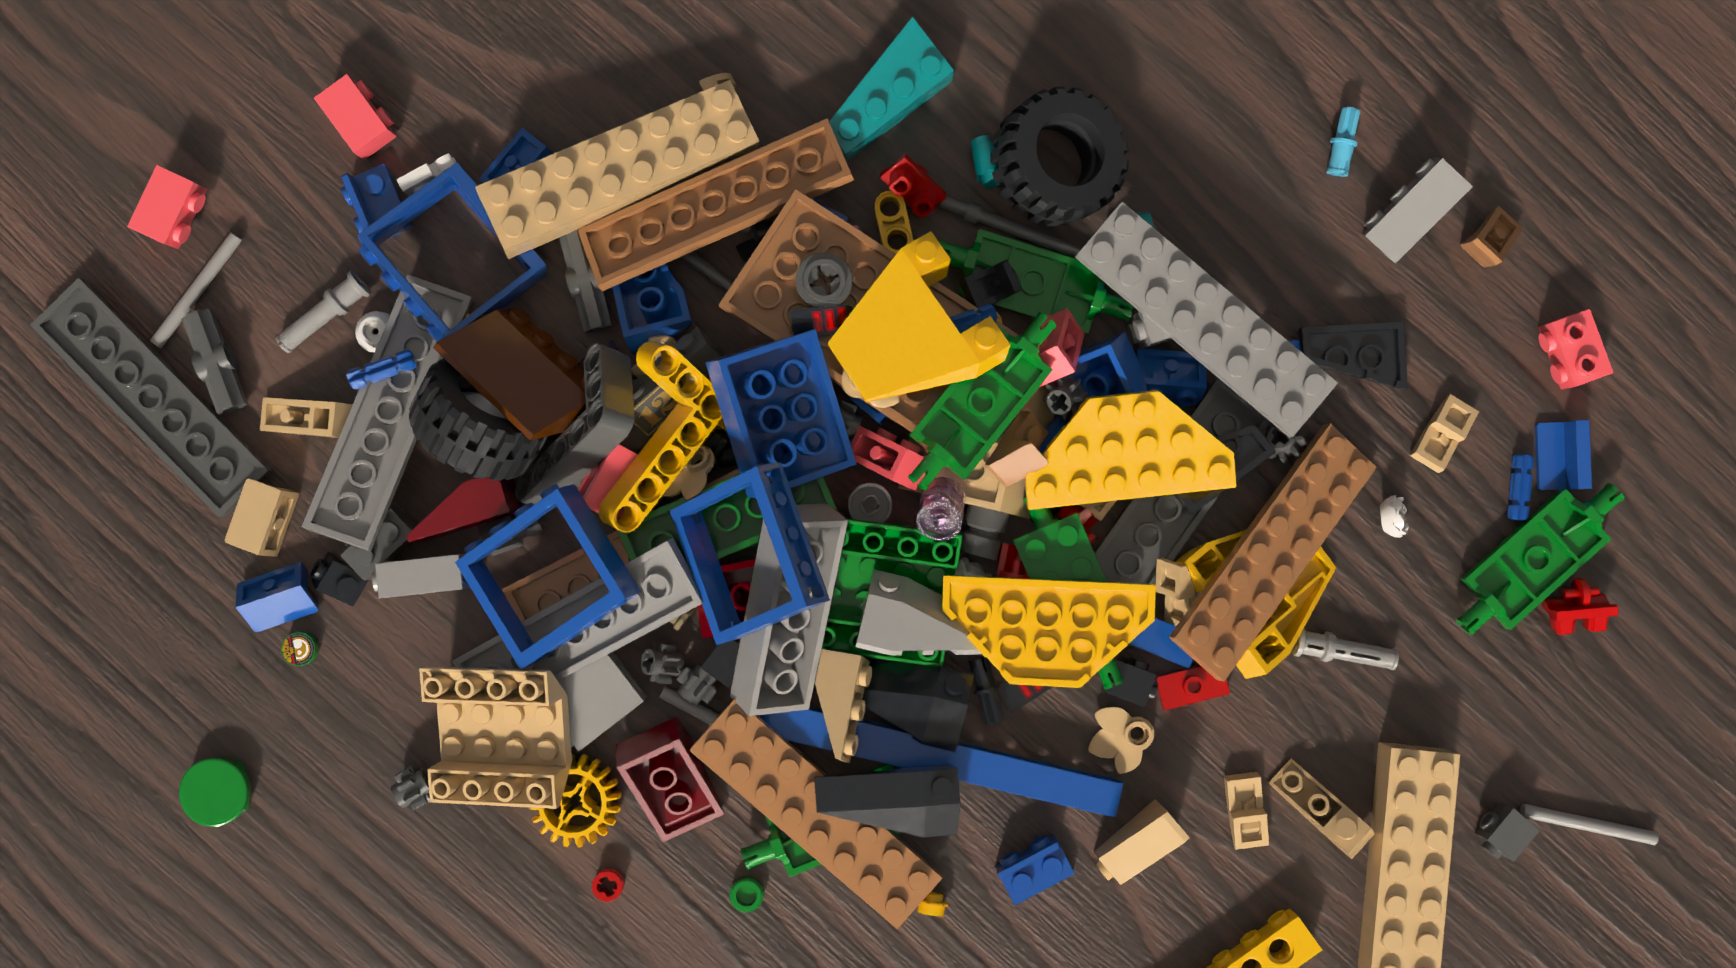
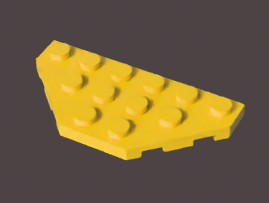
M1158 390L1087 397L1066 426L1064 425L1046 446L1047 448L1042 455L1049 463L1036 472H1028L1024 478L1028 510L1236 487L1234 453Z
M944 575L942 611L951 621L956 619L970 633L966 637L1000 671V674L1009 684L1081 688L1094 674L1155 621L1156 584Z

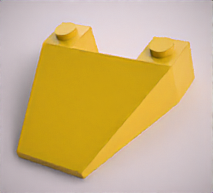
M931 231L905 245L898 251L828 342V346L866 402L974 379L1004 362L1007 357L1010 343L991 316L960 333L928 288L947 277L951 260Z
M1246 530L1190 549L1175 561L1187 567L1194 584L1195 593L1201 592ZM1321 546L1236 664L1245 679L1268 674L1291 653L1337 568Z

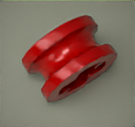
M614 868L601 870L592 882V892L595 897L604 902L617 899L625 885L622 873ZM603 877H608L609 881H616L617 885L612 889L613 893H609L607 888L601 889L600 884L604 881Z

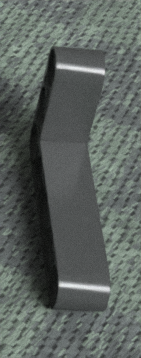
M599 343L591 345L584 360L586 410L534 461L530 469L519 477L514 493L516 501L525 504L533 502L535 505L542 500L540 494L555 484L559 488L572 484L576 486L628 436L635 418L631 360L628 354Z

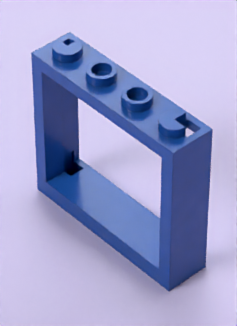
M457 162L357 235L362 246L358 251L371 266L376 263L384 272L381 274V278L393 292L397 289L401 291L407 298L403 303L416 318L421 315L429 325L426 329L436 342L495 310L503 309L546 276V264L533 249L515 256L514 259L526 272L452 329H449L378 247L454 190L498 239L475 189L477 184Z
M781 462L755 466L670 510L693 580L703 601L702 605L716 645L743 638L830 600ZM768 476L771 477V484L769 483ZM752 485L792 601L740 623L701 510ZM809 588L811 589L813 597H810L809 595Z
M555 484L547 488L540 494L542 500L535 505L531 502L518 509L514 513L517 518L510 523L504 521L493 527L489 531L491 536L485 541L479 539L468 545L464 549L466 554L455 562L521 670L541 661L641 593L638 585L575 484L560 488ZM557 506L610 592L534 644L482 559Z

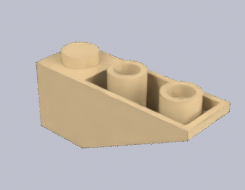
M822 649L815 686L835 759L850 763L851 755L854 756L858 748L859 739L858 735H855L858 721L863 719L865 713V701L862 698L864 688L868 687L871 681L872 667L869 666L870 661L863 656Z
M1292 758L1270 780L1269 784L1351 859L1375 835L1373 829Z

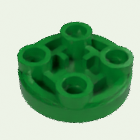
M210 757L201 760L185 772L180 782L179 799L184 812L198 824L209 827L225 825L238 818L250 806L251 783L244 765L238 760H231L225 757Z

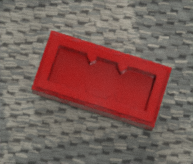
M1200 665L1158 675L1155 678V681L1158 682L1157 690L1164 711L1230 694L1227 679L1224 682L1216 680Z

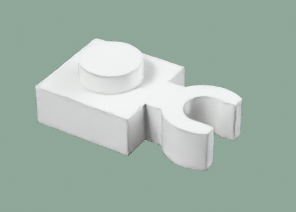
M448 153L438 158L434 163L430 165L426 163L396 180L402 191L411 196L455 164L456 160Z

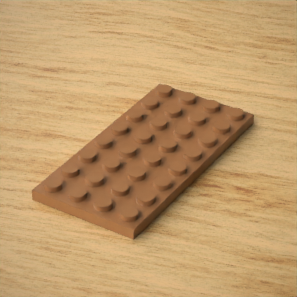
M795 189L719 303V307L771 341L793 335L790 311L814 308L804 302L797 293L796 273L806 258L817 253H830L838 256L847 264L852 275V288L847 299L840 305L847 304L854 309L896 254ZM818 268V280L810 287L822 286L829 295V284L837 276L825 278ZM939 282L928 287L949 317L972 309L975 311L979 309ZM995 322L997 326L999 325L1010 335L1015 337L1018 335L1000 322ZM834 334L820 336L818 338L830 378L842 387L841 376L844 368L828 346V342ZM950 384L898 395L899 403L886 408H879L869 402L866 403L912 432Z

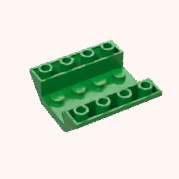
M846 518L848 523L822 649L863 657L943 667L945 650H934L933 655H922L921 651H903L902 655H886L856 647V642L873 570L908 577L943 595V576L955 575V570L958 568L962 534Z

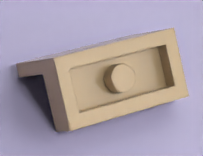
M246 479L226 534L225 542L256 555L278 557L300 493L290 489L273 487L254 479Z

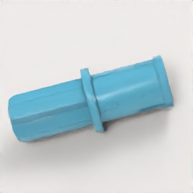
M1343 107L1341 110L1336 137L1330 139L1332 149L1326 170L1327 174L1341 177L1349 175L1353 150L1358 145V142L1354 140L1360 110L1357 108Z

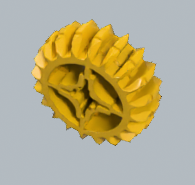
M572 754L569 774H577L583 777L576 786L565 785L560 803L561 813L559 818L552 809L529 807L530 810H539V813L532 818V822L538 823L543 820L545 823L539 830L540 833L544 834L549 829L554 832L550 837L551 842L554 843L560 836H563L564 847H568L573 838L577 847H582L586 837L593 844L598 840L597 833L606 836L609 832L606 824L613 826L617 822L616 817L611 813H619L622 806L612 801L620 799L622 792L611 791V788L616 786L619 781L617 778L609 781L606 779V776L611 772L609 767H606L602 772L597 770L601 762L599 759H595L589 766L587 765L588 755L583 754L577 764L576 758ZM592 782L600 792L601 808L597 806L598 802L590 796L589 790ZM582 788L579 794L581 799L578 801L582 803L569 812L572 806L570 804L572 799H569V797H572ZM574 815H583L585 817L591 815L597 819L584 826L569 825Z

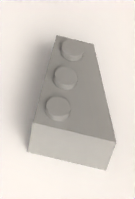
M1434 157L1433 159H1428L1415 172L1417 176L1409 185H1402L1390 197L1389 200L1392 203L1383 212L1380 210L1376 211L1364 224L1367 229L1363 234L1394 263L1401 259L1473 187L1443 158Z

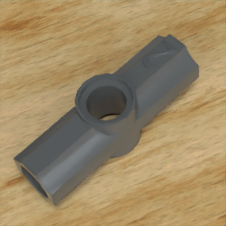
M578 230L559 237L567 270H565L567 285L572 298L576 300L584 333H596L613 327L605 295L607 290L601 291L597 286Z
M208 308L186 314L182 321L194 351L191 355V361L195 372L207 385L217 414L235 412L248 405V401L236 372L239 368V362L233 348L224 340L214 310Z

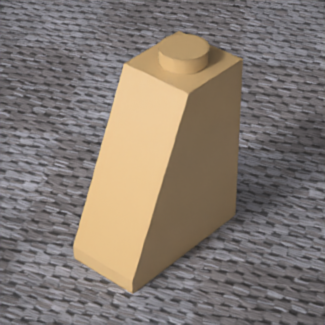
M1154 799L1094 851L1100 860L1095 865L1108 881L1114 877L1122 885L1184 844L1190 837L1168 811Z

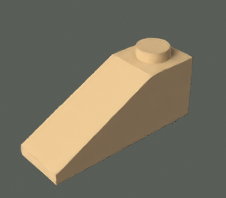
M263 397L260 431L339 438L353 404Z

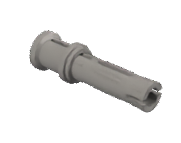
M352 270L349 271L344 281L334 289L328 288L324 291L323 300L280 334H277L275 336L276 342H282L279 346L285 352L291 353L293 349L336 315H346L349 312V307L363 296L369 297L372 294L370 288L358 274Z
M1305 628L1302 630L1291 651V654L1297 657L1305 654L1319 657L1320 661L1328 662L1335 658L1387 668L1389 670H1395L1399 661V651L1397 649L1337 639L1336 635L1332 632L1325 631L1323 634L1306 631Z

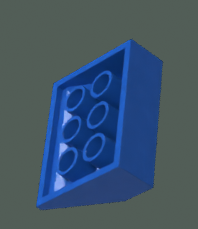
M816 329L705 362L740 474L755 466L781 462L790 488L856 465ZM768 476L769 483L771 484V477ZM752 485L746 487L747 497L756 498Z

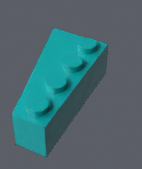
M913 17L829 121L846 162L876 141L953 80V68Z

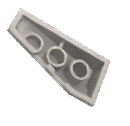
M873 570L865 598L856 647L886 655H902L903 651H921L922 655H933L934 650H951L956 655L982 654L966 637L970 633L956 619L951 621L942 611L943 595L908 577Z

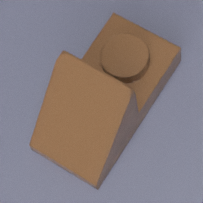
M1498 205L1487 215L1479 229L1464 240L1460 246L1482 267L1496 266L1504 260L1523 228Z
M1021 410L985 463V466L1004 486H1011L1025 478L1028 472H1036L1049 463L1038 450L1049 433L1031 412Z

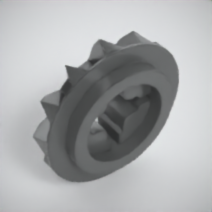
M817 253L809 256L801 263L796 273L797 293L806 304L813 307L840 305L847 299L852 288V275L849 267L841 258L830 253ZM818 268L825 278L837 276L829 284V295L822 286L810 287L818 280Z

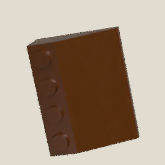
M519 308L495 310L437 341L433 348L529 440L563 433L586 410L584 370L578 365L577 360L572 355L562 351L554 343V339L550 334L540 330L530 321V316Z

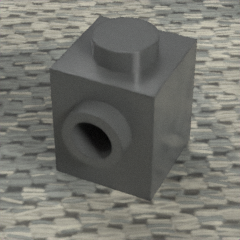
M1500 802L1493 811L1486 813L1479 822L1480 827L1475 834L1485 841L1481 847L1493 857L1499 860L1503 856L1514 862L1540 830L1517 810Z

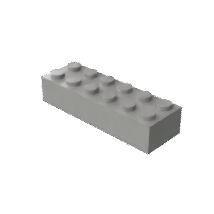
M800 504L796 506L830 600L741 638L730 697L733 700L736 699V703L748 716L809 710L848 523L846 518L828 504ZM764 519L744 621L792 601ZM809 588V595L810 597H813L811 589Z

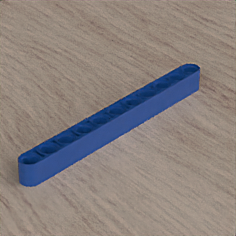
M810 706L809 710L759 715L761 719L786 740L833 751L822 709ZM862 719L857 723L855 735H858L859 741L856 754L854 755L856 757L903 768L951 764L958 768V779L962 782L1112 817L1117 815L1124 782L963 742H958L956 752L923 745L912 739L913 735L899 727H892L891 725Z

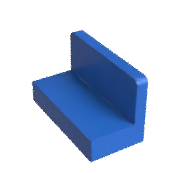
M1589 420L1536 423L1534 428L1537 489H1592Z
M302 562L237 583L235 608L254 632H260L318 612V604L307 590L308 570Z

